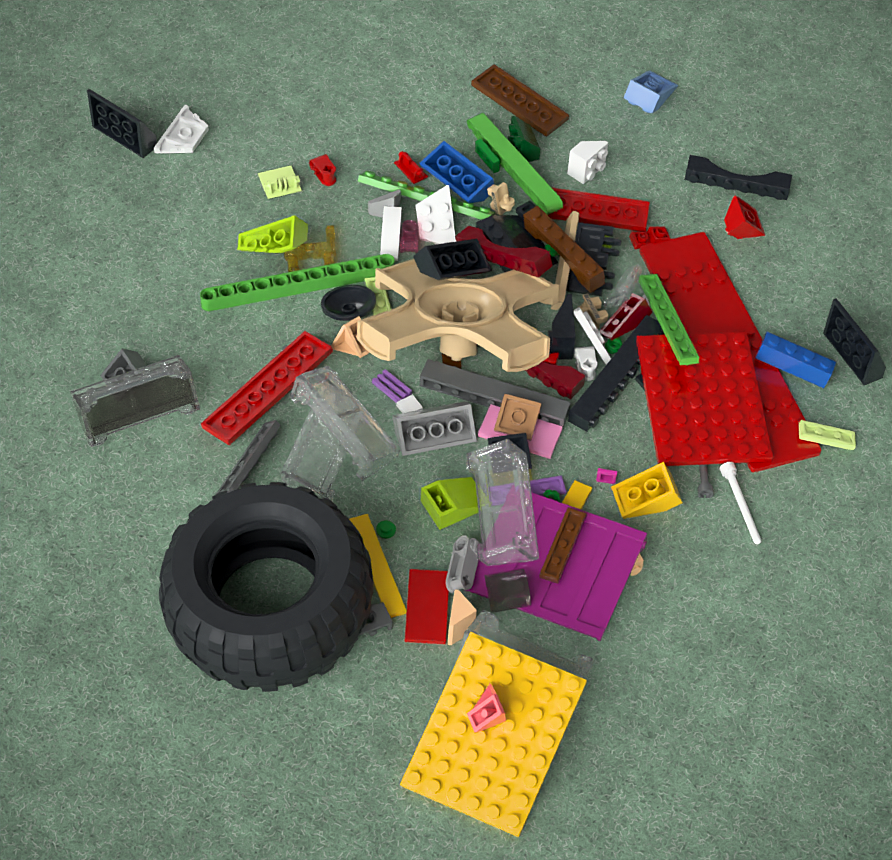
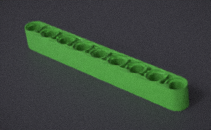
M480 113L467 120V126L469 129H472L475 137L478 140L482 139L485 144L487 143L490 146L491 151L500 158V165L537 206L547 215L563 208L562 200L484 113Z

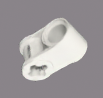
M594 347L574 348V358L577 360L575 364H577L578 371L585 375V381L593 380L596 376L595 369L597 367Z

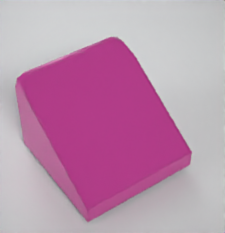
M598 468L596 481L615 484L617 471Z

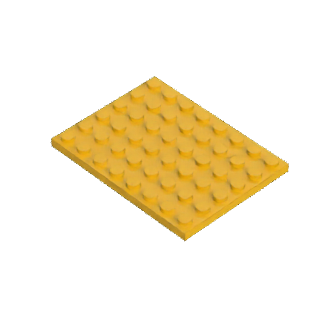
M470 632L400 786L519 837L587 680ZM491 683L504 710L506 721L475 733L467 713L474 708Z

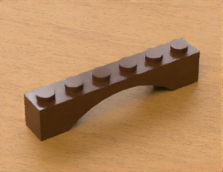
M539 206L523 214L525 229L535 239L544 241L557 251L569 265L578 281L590 293L605 284L604 270Z

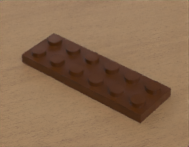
M495 64L471 81V86L546 137L569 120V114Z

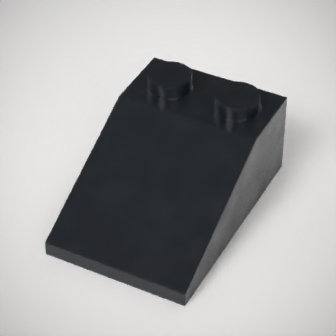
M567 294L552 322L551 330H548L547 336L550 338L549 353H559L558 360H573L576 336L572 294Z

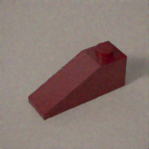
M631 293L600 329L601 336L614 340L635 329L646 315L650 316L652 314L646 299Z

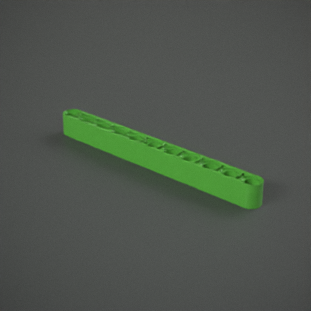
M382 254L209 287L200 292L201 307L205 311H214L364 282L365 278L375 277L376 268L383 269L393 266L395 260L390 254Z

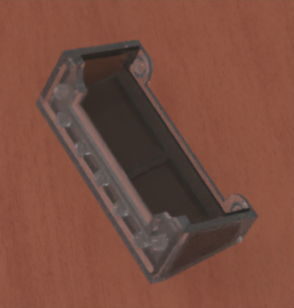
M180 355L70 391L85 438L90 447L103 445L109 434L176 411L190 415L200 410L191 370Z

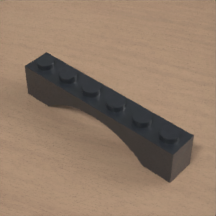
M690 155L684 180L708 186L722 187L726 190L732 189L742 193L758 194L762 197H773L777 200H787L792 174L775 171L764 175H740L718 167L708 158Z

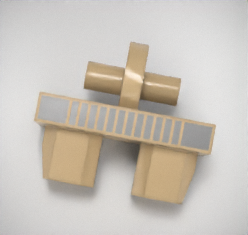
M503 182L499 186L493 184L487 189L488 195L492 196L493 199L490 204L491 209L495 210L496 215H503L505 212L512 210L515 200L509 197L506 183Z
M584 294V302L579 307L582 312L587 311L598 329L601 323L608 321V313L606 310H596L600 309L602 305L599 297L590 298L588 294Z

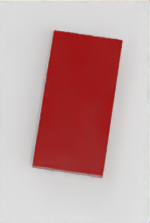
M409 569L405 642L446 644L449 592L446 587V577L448 571Z

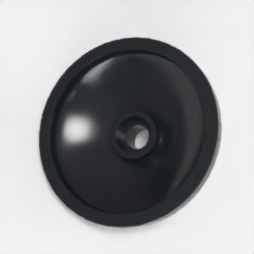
M361 285L336 287L328 291L321 300L323 313L338 321H351L358 316L363 318L376 305L374 292Z

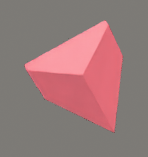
M491 683L474 708L467 713L475 733L506 721L504 710Z

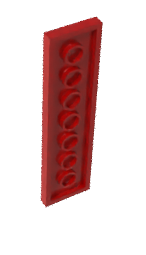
M304 331L201 423L202 429L227 445H231L333 352L332 346Z

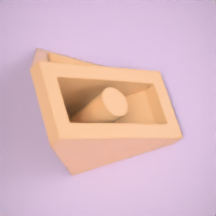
M360 316L342 326L331 345L333 350L356 355L360 358L370 353L357 339L358 320H361Z

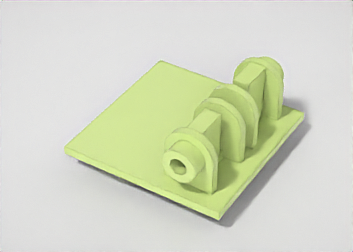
M292 166L258 173L268 199L302 191L299 185V176H295Z

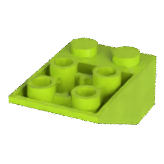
M472 477L438 480L421 488L420 501L439 530L491 507Z

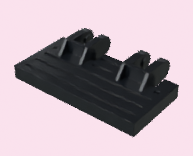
M578 223L575 243L603 270H607L609 256L618 257L620 252L616 249L604 248V245L621 246L622 241L605 237H613L614 227ZM570 268L566 288L568 292L602 297L603 289H613V284L605 282L604 285L590 293L578 281ZM604 271L605 279L612 280L615 278L614 273Z

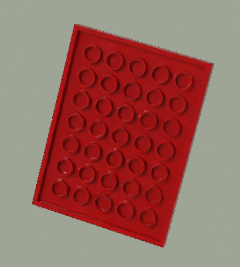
M747 332L688 334L699 356V363L690 365L679 364L665 335L637 336L636 343L657 464L664 462L666 466L724 464L726 462L772 461L773 454Z

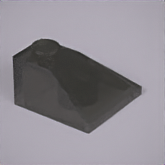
M524 568L484 575L491 613L531 606L528 581Z

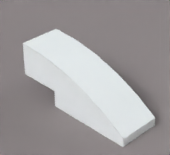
M384 206L380 255L390 254L394 257L395 261H398L402 207Z

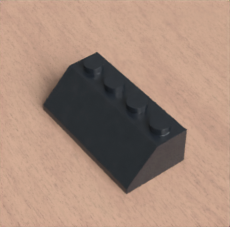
M478 239L428 245L413 256L420 273L437 280L492 271Z

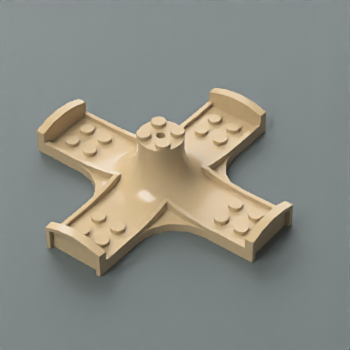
M414 259L383 269L376 268L375 287L379 290H394L406 298L407 301L395 309L358 320L357 339L372 355L382 360L391 361L396 359V350L440 337V352L450 356L452 360L460 361L464 357L475 356L478 344L502 359V369L507 372H519L530 369L549 357L550 338L520 320L514 314V311L536 302L550 305L557 304L559 295L558 284H552L542 277L537 278L516 270L483 279L456 277L437 280L420 273Z

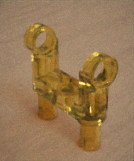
M327 225L325 228L326 242L303 243L295 249L283 252L284 259L288 263V272H293L292 268H294V271L300 270L298 260H307V258L323 259L324 265L335 263L334 225Z

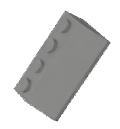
M466 401L392 415L395 434L402 456L477 442L472 407Z

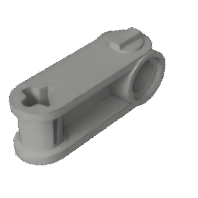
M462 535L453 545L446 577L447 590L452 594L455 589L468 590L473 585L481 553L480 544L475 538Z

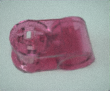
M406 220L402 223L400 253H418V224L414 220Z

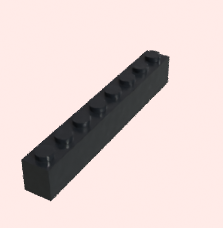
M648 315L644 317L570 409L568 422L586 432L591 427L594 428L597 425L599 416L606 414L610 402L614 403L619 395L618 392L620 390L624 391L629 378L633 379L638 371L637 368L640 366L636 343L637 336L665 335L658 320Z

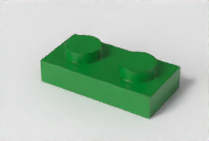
M482 139L476 140L475 152L493 173L499 172L501 162L498 155L494 154L487 143L485 144Z

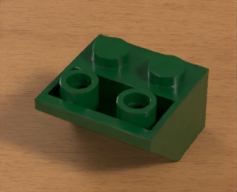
M511 116L509 142L528 162L539 160L541 149L531 126L518 117Z

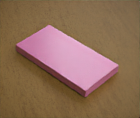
M490 405L478 432V437L488 439L506 436V434L494 431L500 407ZM538 419L532 440H527L529 452L551 459L563 427Z

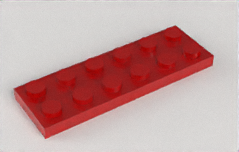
M552 188L562 200L563 208L549 214L548 216L551 219L566 221L570 214L576 211L579 213V223L641 232L646 231L649 201Z

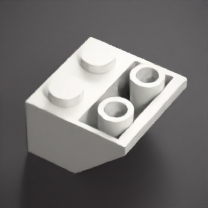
M581 141L570 150L567 174L582 184L588 180L591 181L598 171H603L606 166L608 142Z

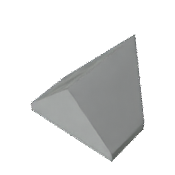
M396 190L368 201V213L383 218L384 206L399 207L401 191Z

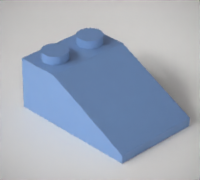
M649 70L630 81L624 98L630 104L640 106L643 111L654 113L662 106L678 85Z

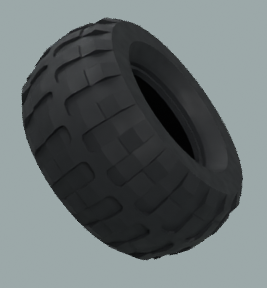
M270 482L269 485L257 486L256 483L241 485V489L231 492L222 491L212 496L213 500L208 504L199 505L189 513L187 523L179 525L173 533L169 549H166L159 576V601L164 621L178 649L216 681L225 680L232 687L241 690H248L252 686L260 687L262 692L278 691V686L292 684L294 688L308 683L309 677L317 673L322 676L333 669L337 659L345 657L351 651L359 634H361L370 614L371 599L374 592L369 552L365 548L361 534L349 518L344 516L337 505L328 498L320 499L311 489L302 486L295 489L287 487L286 483ZM281 558L300 564L314 576L311 587L299 601L284 610L274 613H245L232 608L219 597L225 582L235 571L248 563L260 559Z

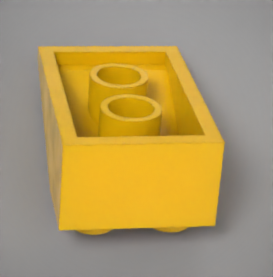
M664 462L611 486L623 519L665 512L683 503L673 476Z

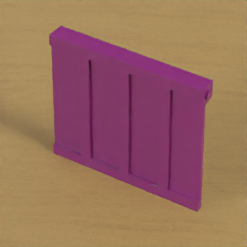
M512 486L479 556L473 585L465 591L601 641L639 553L647 545V533ZM569 507L586 513L587 517L559 584L539 578V574L565 512Z

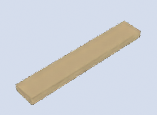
M573 211L567 218L564 231L574 242L579 220V213ZM561 256L555 284L559 285L558 303L551 305L553 310H558L565 300L570 271L569 265Z

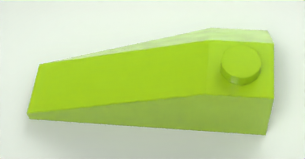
M294 215L240 233L237 250L283 253L295 249L307 241L308 224Z

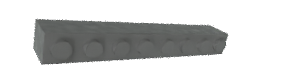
M427 359L420 374L419 386L486 407H490L491 404L501 407L504 394L541 403L542 406L538 416L540 420L564 427L569 415L571 402L564 399H558L544 393L529 390L528 388L502 382L492 377L482 376L475 372L449 366L439 361Z

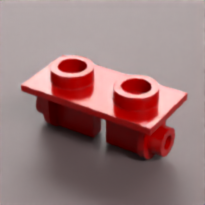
M401 151L399 153V160L395 161L394 164L413 184L428 178L423 169L410 158L407 152Z

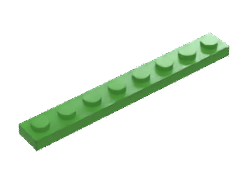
M365 171L358 177V182L390 192L400 190L401 195L423 201L437 192L425 191V188L420 186H408V183L404 181L395 182L388 176L379 177L371 171ZM451 196L452 211L481 220L495 214L488 207L474 206V203H468L467 201L460 202L457 201L456 197Z
M639 275V283L679 364L690 365L699 363V356L658 275Z

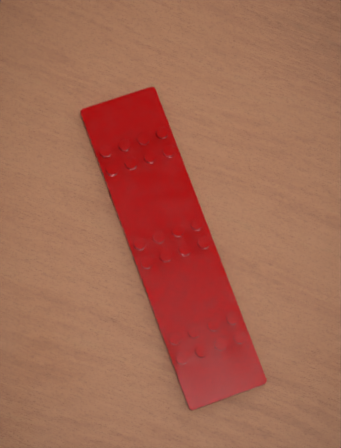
M699 232L641 246L639 252L650 274L658 275L687 334L747 332L773 459L769 462H747L750 471L755 473L819 456L821 448L818 443L799 439V423L801 420H806L779 369L755 358L762 343V338L706 233Z

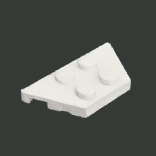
M184 105L155 145L154 153H193L208 132V125L196 113L193 114L187 105Z
M446 185L416 204L420 240L433 242L434 244L456 242L449 185Z
M580 307L573 310L576 318L607 365L611 358L603 346V343H605L603 337L587 311L582 312Z

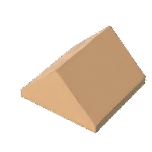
M456 589L454 591L449 623L448 645H453L470 634V632L475 631L477 610Z

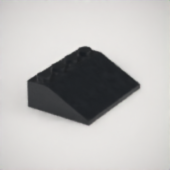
M91 89L87 90L92 127L141 158L146 157L154 150L157 144L156 135L141 120Z
M492 215L476 222V228L482 229L484 236L494 244L508 248L538 247L546 250L544 243L540 239H535L525 229L524 220L519 215ZM550 255L552 266L558 264L556 258ZM499 265L504 273L513 270Z
M837 298L833 299L823 334L864 386L883 378L886 366L879 351Z

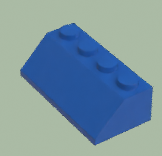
M445 141L419 163L420 166L443 184L449 185L452 191L468 203L482 202L490 196L487 189L494 184L493 178Z
M767 331L755 357L760 361L822 388L826 386L836 364L835 361Z

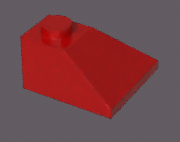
M735 195L724 218L725 230L728 235L734 236L737 239L765 236L756 209Z

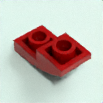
M665 226L649 227L648 231L631 232L629 235L634 249H640L641 246L671 240Z

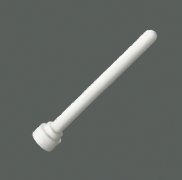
M726 462L720 466L721 474L729 480L753 542L760 544V535L735 477L737 471L733 462Z

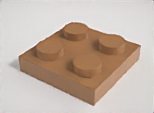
M504 394L494 431L506 435L526 433L527 440L531 441L542 404Z

